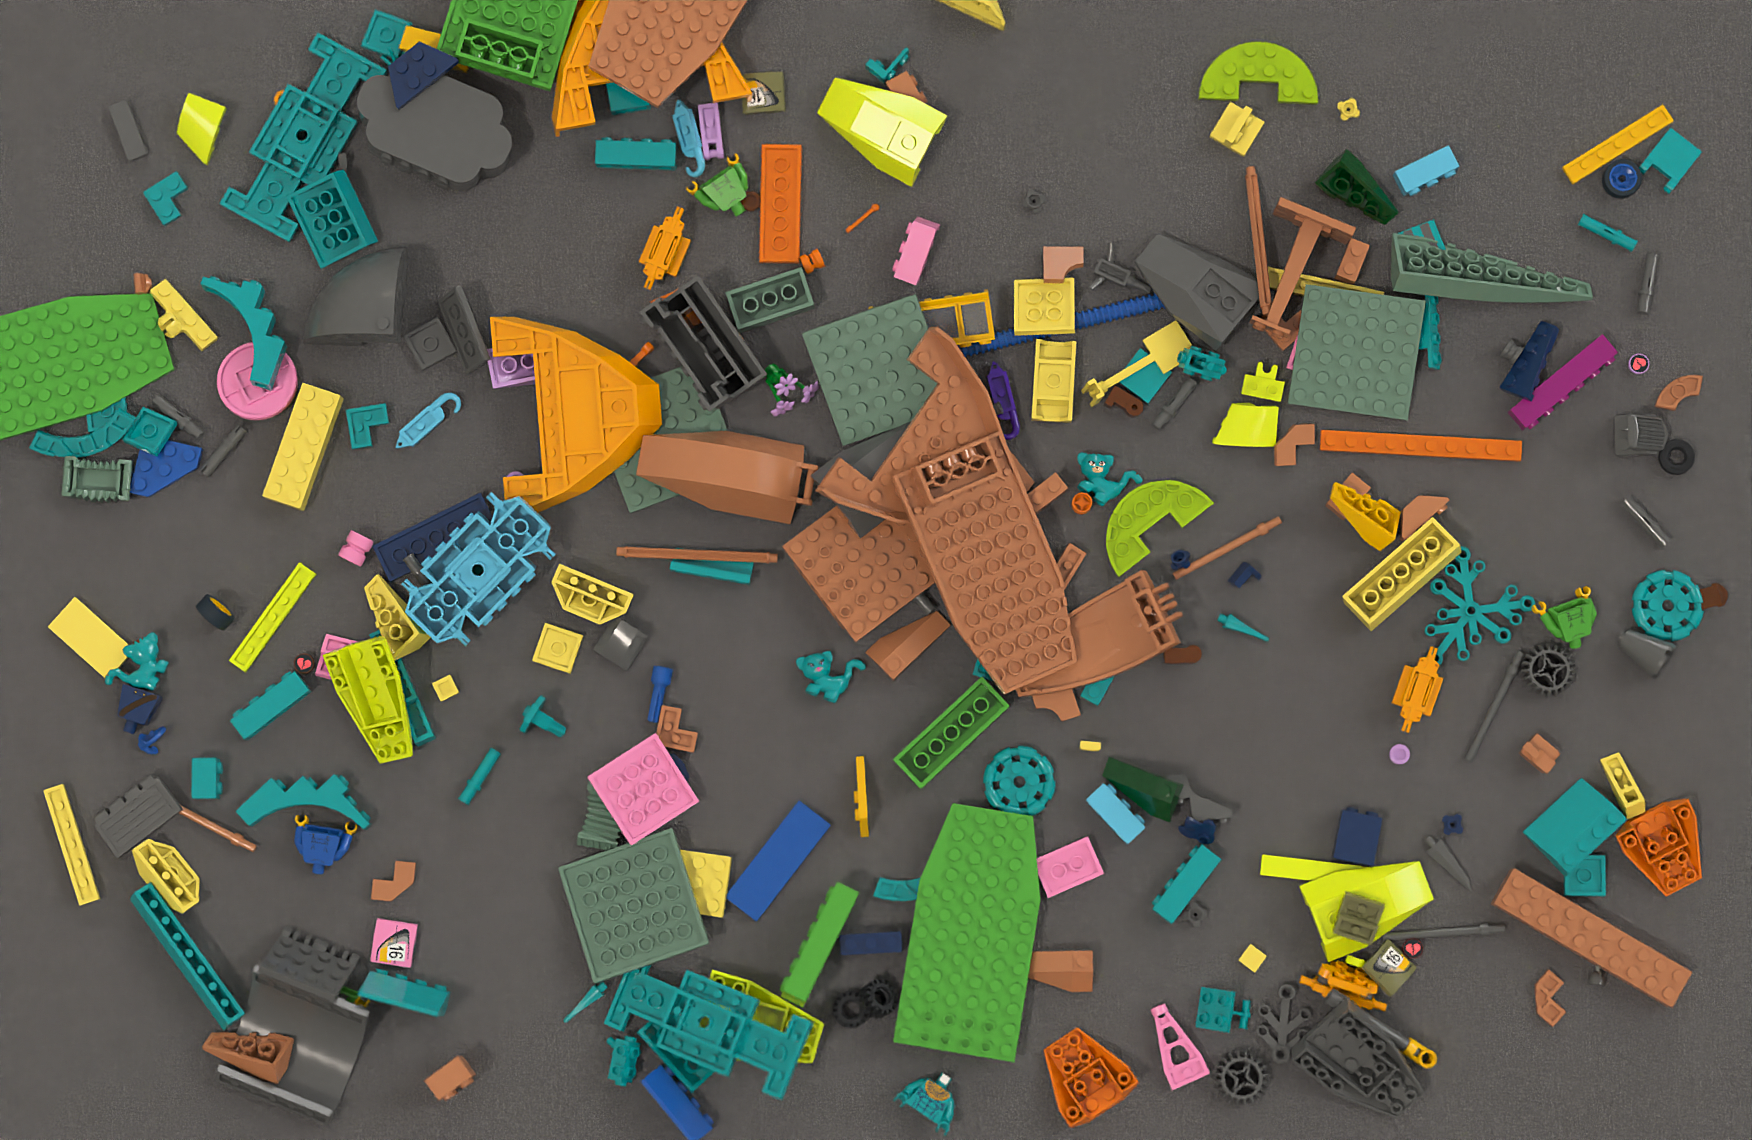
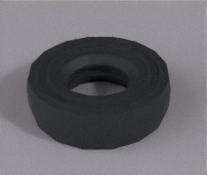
M1673 439L1667 441L1664 449L1659 451L1658 461L1665 472L1671 475H1681L1692 468L1695 462V453L1688 442L1681 439ZM1672 450H1680L1683 453L1684 460L1681 464L1675 465L1670 461L1669 454Z

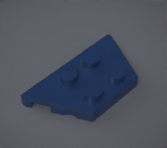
M419 41L388 66L396 107L399 110L457 65L459 60Z

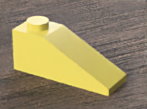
M1618 752L1600 759L1624 816L1629 819L1645 813V800L1620 753Z

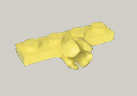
M166 279L150 290L155 300L166 311L158 319V325L161 331H167L165 333L167 337L174 338L179 333L184 332L201 351L217 341L218 337Z

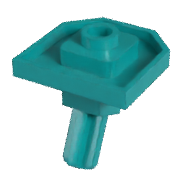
M540 695L535 703L531 706H526L522 713L524 719L519 730L526 734L532 723L542 729L562 737L565 734L566 727L540 711L547 700Z

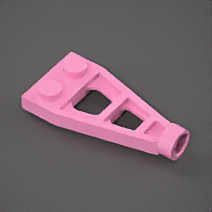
M1163 1003L1150 1009L1155 1019L1163 1070L1171 1089L1174 1090L1210 1074L1201 1053L1170 1015L1166 1004ZM1165 1013L1163 1018L1158 1017V1015ZM1169 1026L1174 1028L1179 1037L1178 1040L1170 1044L1166 1043L1163 1034L1164 1028ZM1181 1045L1189 1053V1059L1174 1065L1171 1061L1170 1051L1172 1047Z

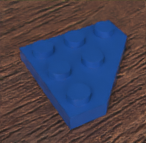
M167 440L157 457L139 450L130 484V493L150 498L188 473L197 470L203 449Z

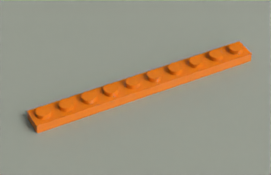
M1333 430L1320 431V451L1520 462L1522 454V441Z

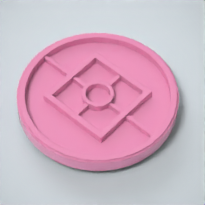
M253 342L235 348L225 357L218 370L217 389L225 406L235 415L248 420H265L278 415L288 407L296 394L298 376L294 363L285 352L272 391L253 386L250 381L254 361Z

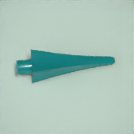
M1220 613L1217 621L1223 623V628L1269 641L1267 636L1250 628L1231 614L1225 616Z
M603 981L598 986L596 984L593 985L563 1021L567 1023L584 1008L604 996L603 991L608 986Z

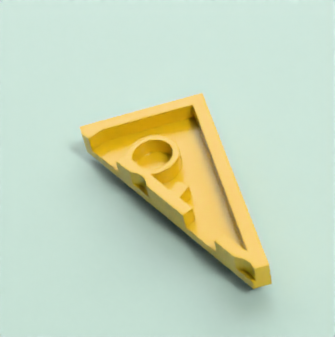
M864 756L856 757L858 791H854V803H858L859 809H855V821L860 822L861 837H869Z

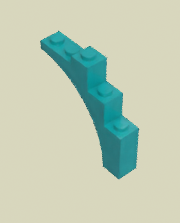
M203 276L201 281L202 288L230 303L248 324L254 347V361L250 376L252 385L272 391L287 345L283 341L284 339L279 336L272 335L270 337L276 318L271 310L267 308H261L260 310L265 295L262 284L254 280H250V282L243 280L240 287V285L234 282L227 284L221 282L217 277L210 276L207 278Z
M336 774L330 777L319 789L316 788L318 784L311 777L307 779L305 776H302L287 791L284 790L287 788L280 779L270 778L235 811L251 827L278 810L300 805L324 806L337 810L354 820L364 830H367L372 825L369 821L371 817L364 810L360 812L357 809V802L350 795L345 796L351 790L348 787L350 784L343 775L338 776Z

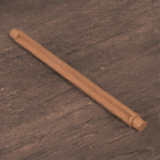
M1250 166L1246 168L1247 175L1245 177L1260 309H1262L1263 316L1268 317L1272 300L1258 176L1255 172V167Z
M628 546L617 547L616 552L617 556H624L625 558L710 560L767 564L769 562L777 563L778 554L770 552Z

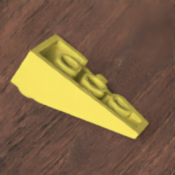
M379 574L364 587L370 608L374 611L376 617V627L379 628L381 636L386 638L394 661L420 649L431 638L405 613L407 604Z

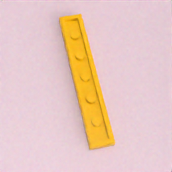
M1661 105L1562 167V170L1573 185L1668 126L1674 120L1664 105Z

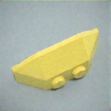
M938 0L1004 31L1005 20L997 0Z
M559 564L552 580V585L563 610L599 625L626 614L634 596L632 593L562 564Z
M147 839L132 850L139 875L147 884L152 883L169 908L183 914L199 902V877L174 847Z

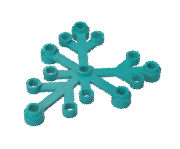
M1461 547V551L1466 553L1465 558H1461L1459 555L1454 558L1460 564L1461 573L1457 571V567L1453 564L1447 565L1444 569L1446 576L1454 578L1463 585L1465 601L1449 590L1443 579H1434L1429 586L1431 593L1434 595L1442 594L1459 607L1458 609L1450 610L1445 608L1439 609L1436 613L1438 620L1444 621L1447 618L1461 616L1457 623L1438 626L1429 624L1424 628L1425 635L1429 637L1449 632L1437 648L1436 656L1438 657L1437 663L1439 665L1443 661L1442 655L1455 638L1458 648L1456 655L1458 660L1465 661L1469 658L1470 654L1466 649L1463 627L1467 622L1470 632V644L1478 645L1482 640L1481 635L1478 633L1476 621L1494 634V639L1497 643L1505 644L1511 639L1510 630L1505 627H1498L1482 614L1499 612L1509 620L1511 625L1516 626L1522 622V617L1520 614L1513 613L1510 610L1520 609L1523 612H1529L1532 610V605H1535L1534 598L1528 595L1523 596L1519 601L1508 602L1511 597L1516 596L1518 593L1515 585L1507 586L1505 593L1496 604L1479 606L1474 602L1471 583L1479 573L1485 570V563L1480 560L1474 562L1469 572L1468 560L1471 553L1466 547ZM1480 563L1482 570H1477L1475 565ZM1448 567H1452L1454 569L1453 574H1449L1447 572ZM1436 583H1440L1442 585L1441 590H1437L1435 588ZM1508 588H1513L1515 593L1510 595ZM1525 600H1529L1531 602L1530 607H1526L1524 605ZM1469 607L1474 609V614L1468 613ZM1440 611H1444L1446 613L1445 618H1441L1439 616ZM1513 616L1519 618L1518 623L1512 621ZM1428 627H1432L1434 629L1433 634H1429L1427 632ZM1501 632L1507 634L1506 639L1500 637ZM1473 635L1479 638L1477 643L1472 641ZM1461 651H1464L1467 656L1465 659H1462L1459 654Z

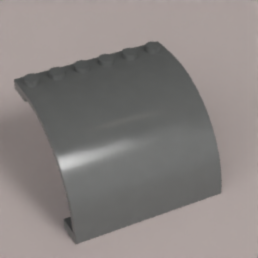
M256 965L252 973V986L244 1011L245 1014L241 1019L236 1034L238 1036H249V1033H256L257 1036H268V1033H276L294 1038L288 1068L277 1084L259 1079L224 1061L223 1065H219L216 1071L215 1081L329 1126L357 1060L367 1028L370 1010H367L362 1005L350 1003L341 997H337L333 1003L258 972L259 966Z

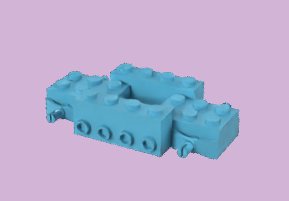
M491 492L486 499L495 508L492 521L490 522L480 511L475 515L471 512L464 520L466 524L461 529L457 527L449 535L451 539L447 543L443 541L435 549L438 553L433 558L428 556L421 563L423 568L420 571L432 583L415 587L406 579L401 584L410 592L405 613L436 643L457 638L466 646L471 640L462 631L465 616L469 617L478 627L481 624L486 626L493 619L491 614L496 609L501 611L507 604L505 600L510 595L514 597L521 590L519 586L524 581L528 583L536 575L533 572L536 566L526 556L538 551L542 552L549 560L552 559V556H555V553L546 544L551 529L550 524L522 497L516 496L502 501ZM476 564L482 565L484 568L483 574L475 575L472 567Z

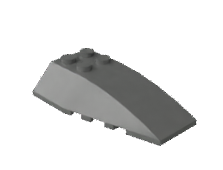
M911 421L840 452L810 475V477L819 486L836 460L841 458L867 479L871 480ZM833 501L848 519V524L860 539L885 520L884 518Z

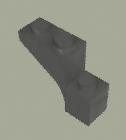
M1187 774L1165 777L1184 784L1177 804L1186 803L1185 799H1188L1191 818L1201 823L1206 819L1216 820L1217 823L1229 822L1228 818L1233 817L1231 809L1196 795L1189 786Z

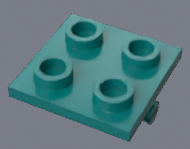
M1201 987L1195 1027L1230 1033L1232 1014L1240 1016L1238 1028L1247 1029L1248 1018H1251V1013H1249L1251 1001L1243 1000L1241 1012L1233 1011L1236 992Z

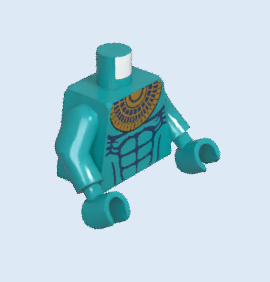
M941 1073L936 1082L929 1078H920L909 1083L901 1093L894 1097L893 1101L896 1099L902 1101V1104L899 1106L900 1108L907 1103L938 1124L935 1129L936 1132L939 1128H943L945 1130L943 1136L947 1135L950 1128L949 1125L954 1116V1099L951 1097L952 1094L946 1090V1087L952 1080L950 1077Z

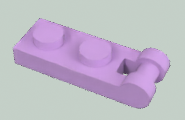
M718 103L698 105L704 160H710V158L714 157L723 159L724 153ZM716 144L717 149L709 150V145Z

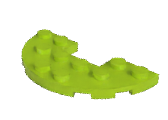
M1268 42L1243 43L1223 52L1207 69L1201 82L1198 99L1238 101L1239 82L1278 83V103L1318 104L1317 87L1311 72L1304 62L1288 49Z
M1174 480L1149 482L1129 492L1114 509L1107 526L1106 550L1114 572L1120 577L1151 553L1139 536L1170 513L1179 526L1183 528L1214 504L1213 501L1199 489Z

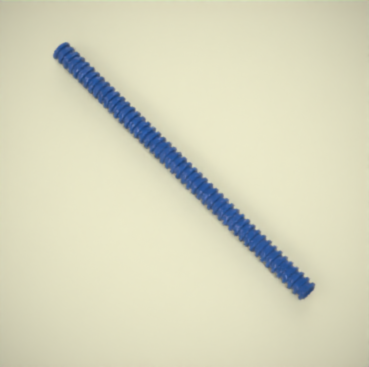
M1155 293L1152 296L1148 294L1147 297L1143 295L1140 299L1136 297L1135 300L1132 298L1129 301L1123 300V303L1120 301L1117 304L1111 303V306H1108V304L1105 307L1099 306V309L1095 307L1091 311L1087 309V312L1082 310L1079 314L1075 312V330L1076 328L1080 330L1082 327L1088 328V325L1091 327L1094 324L1100 325L1101 322L1103 324L1106 321L1112 322L1113 319L1117 321L1118 318L1124 319L1125 316L1129 318L1130 315L1136 316L1137 313L1141 315L1142 312L1148 313L1149 310L1154 312V309L1166 308ZM1009 328L1008 331L1002 330L1001 333L997 331L994 334L995 340H991L990 344L980 345L979 342L971 343L969 347H959V349L966 358V355L971 357L974 353L976 355L979 352L983 354L985 351L991 352V349L995 351L997 348L1003 349V346L1007 348L1011 344L1015 346V343L1019 345L1023 341L1027 343V340L1032 342L1035 338L1039 339L1042 337L1044 339L1045 336L1051 337L1052 334L1015 336L1014 329L1011 330Z

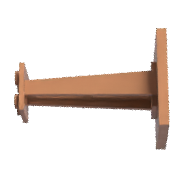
M1280 197L1273 215L1290 221L1300 228L1272 301L1268 317H1266V320H1263L1253 315L1249 322L1253 324L1252 328L1262 332L1268 330L1272 332L1271 336L1278 339L1287 338L1290 330L1278 326V323L1318 236L1329 237L1347 244L1356 229L1346 223Z

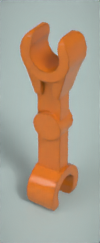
M647 342L641 348V351L630 360V363L637 366L646 355H649L654 350V346Z

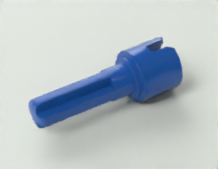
M653 666L651 682L654 684L647 718L649 722H659L665 689L671 684L673 669Z

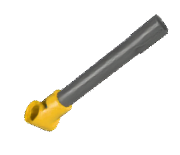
M1332 988L1324 1002L1335 1008L1346 996ZM1360 1008L1394 1042L1403 1055L1425 1068H1431L1436 1064L1437 1056L1433 1051L1411 1037L1406 1038ZM1428 1053L1429 1058L1423 1063L1422 1055Z

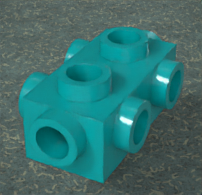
M1191 346L1190 349L1184 348L1183 351L1179 352L1177 362L1179 363L1178 367L1184 368L1183 373L1194 376L1195 372L1201 374L1200 378L1212 381L1213 378L1220 380V377L1227 372L1225 367L1226 360L1219 359L1220 354L1210 351L1208 355L1201 353L1202 349Z
M625 1036L624 1039L616 1038V1040L613 1037H609L607 1039V1044L614 1049L608 1079L615 1080L616 1085L626 1087L627 1083H632L633 1077L636 1075L635 1067L637 1058L641 1054L640 1043L636 1042L637 1038Z

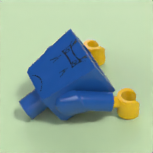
M296 815L295 821L298 826L295 830L294 843L299 853L303 856L304 862L313 863L312 872L324 874L325 865L332 866L334 861H339L348 851L353 838L352 834L357 831V824L354 830H348L350 822H347L345 824L346 833H344V830L309 825L307 815L304 816L305 820L303 822H299L300 816Z

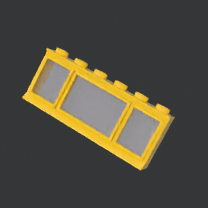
M988 289L981 293L972 294V292H968L954 297L947 295L944 298L933 300L932 298H927L919 302L928 328L937 326L953 338L960 348L969 347L971 343L979 342L980 345L990 344L991 340H995Z

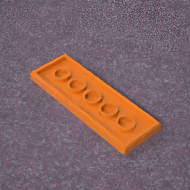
M762 144L759 263L799 264L802 145Z

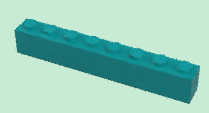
M150 882L134 892L130 901L221 1028L226 1030L239 1021L245 1013Z

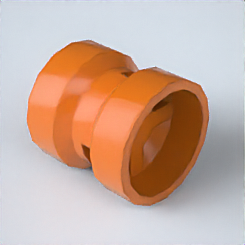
M818 249L812 250L811 254L799 256L807 275L816 268L821 269L825 267Z
M1083 492L1076 494L1071 503L1073 511L1080 515L1089 512L1092 506L1090 495Z

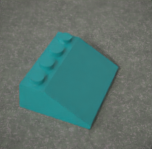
M344 169L333 172L286 196L321 269L379 242Z
M1580 778L1527 827L1523 833L1566 877L1621 826L1627 818L1609 800L1584 779Z
M376 968V972H369L358 993L362 997L433 1016H445L451 992L446 991L447 987L438 984H435L434 987L426 986L427 981L415 979V982L408 981V976L396 974L395 977L387 975L388 971Z

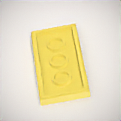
M76 597L71 600L48 626L104 678L109 670L120 668L128 659L122 649L129 644Z

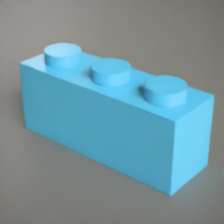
M1448 145L1395 171L1393 177L1403 196L1408 194L1413 196L1421 191L1420 188L1426 185L1428 188L1439 183L1438 179L1442 177L1448 179L1457 174L1455 171L1459 168V164Z
M1103 783L1085 801L1127 845L1146 828L1143 825L1145 821L1138 814L1133 815L1129 810L1131 806L1124 799L1120 801L1116 797L1117 791L1110 784L1106 786Z

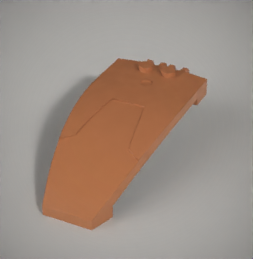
M1141 570L1126 578L1124 582L1070 612L1068 617H1070L1071 636H1073L1077 662L1016 689L1018 696L1026 697L1049 694L1093 684L1126 672L1180 644L1172 622L1181 618L1183 614L1182 612H1176L1168 616L1167 611L1175 608L1178 604L1176 601L1164 606L1163 604L1175 597L1173 594H1168L1160 599L1158 595L1169 588L1168 583L1155 588L1147 571Z

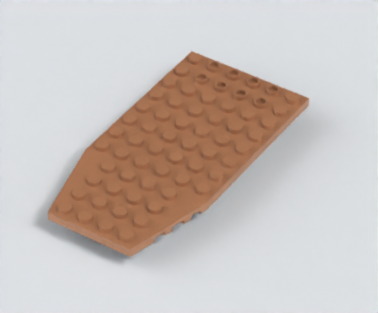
M609 0L589 63V69L659 108L682 83H685L707 59L716 53L748 0Z
M998 431L892 476V481L954 628L1002 693L1007 694L1076 663L1074 641L1070 631V617H1068L1067 599L1063 588L1064 581L1002 432Z
M1010 451L1025 490L1028 492L1035 482ZM835 506L782 546L794 562V567L840 627L847 631L855 643L935 584L911 523H896L885 519L860 539L848 524V519Z

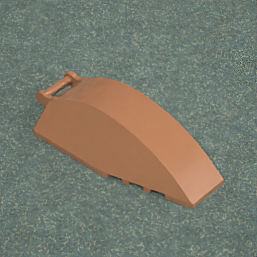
M730 431L643 435L636 475L667 488L676 494L678 493L693 502L704 505L711 510L791 524L796 504L812 506L811 496L814 480L810 475L816 472L819 466L803 463V445ZM802 469L808 470L803 498H798Z

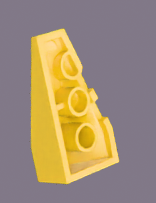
M1337 482L1333 484L1330 495L1331 500L1364 541L1381 551L1395 540L1401 514L1399 510L1384 500L1379 499L1376 501L1371 499V496L1368 494L1360 495L1355 489Z

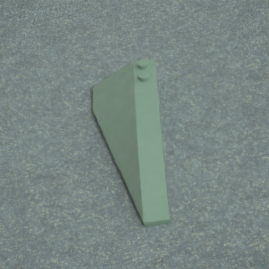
M1392 234L1391 281L1393 291L1492 302H1570L1592 300L1593 298L1590 284L1568 277L1560 279L1554 273L1546 271V274L1536 272L1534 267L1527 266L1522 268L1517 266L1516 262L1489 254L1481 256L1475 250L1468 248L1466 251L1460 250L1451 243H1447V246L1444 245L1445 251L1427 243L1433 242L1437 244L1438 241L1433 239Z

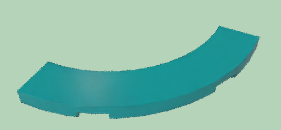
M118 408L111 420L100 429L77 437H61L38 430L29 448L38 453L53 457L76 456L80 458L90 456L109 448L122 438L137 417Z
M880 877L873 896L890 901L917 900L920 878L895 881Z

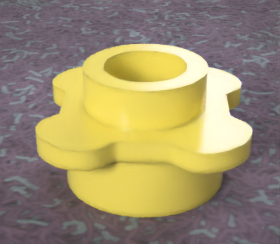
M1353 98L1345 102H1339L1337 105L1341 112L1340 117L1344 121L1350 117L1356 118L1360 114V111L1357 110L1356 100Z

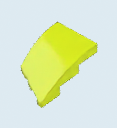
M188 93L179 119L177 134L198 158L207 165L214 150L213 145L219 133V125L226 107Z
M1232 403L1226 418L1221 423L1222 427L1218 435L1213 438L1212 443L1229 446L1274 447L1276 444L1279 407L1256 406L1252 403Z

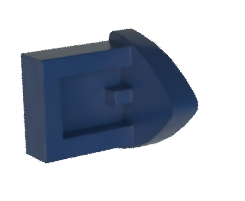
M1242 562L1227 581L1232 586L1240 589L1250 576H1253L1258 581L1263 576L1249 563Z

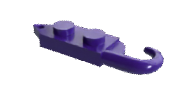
M993 361L990 373L987 375L993 404L999 401L1003 408V414H999L997 417L1002 420L1011 421L1012 432L1004 434L1005 440H1011L1019 434L1020 424L1007 372L1003 371Z

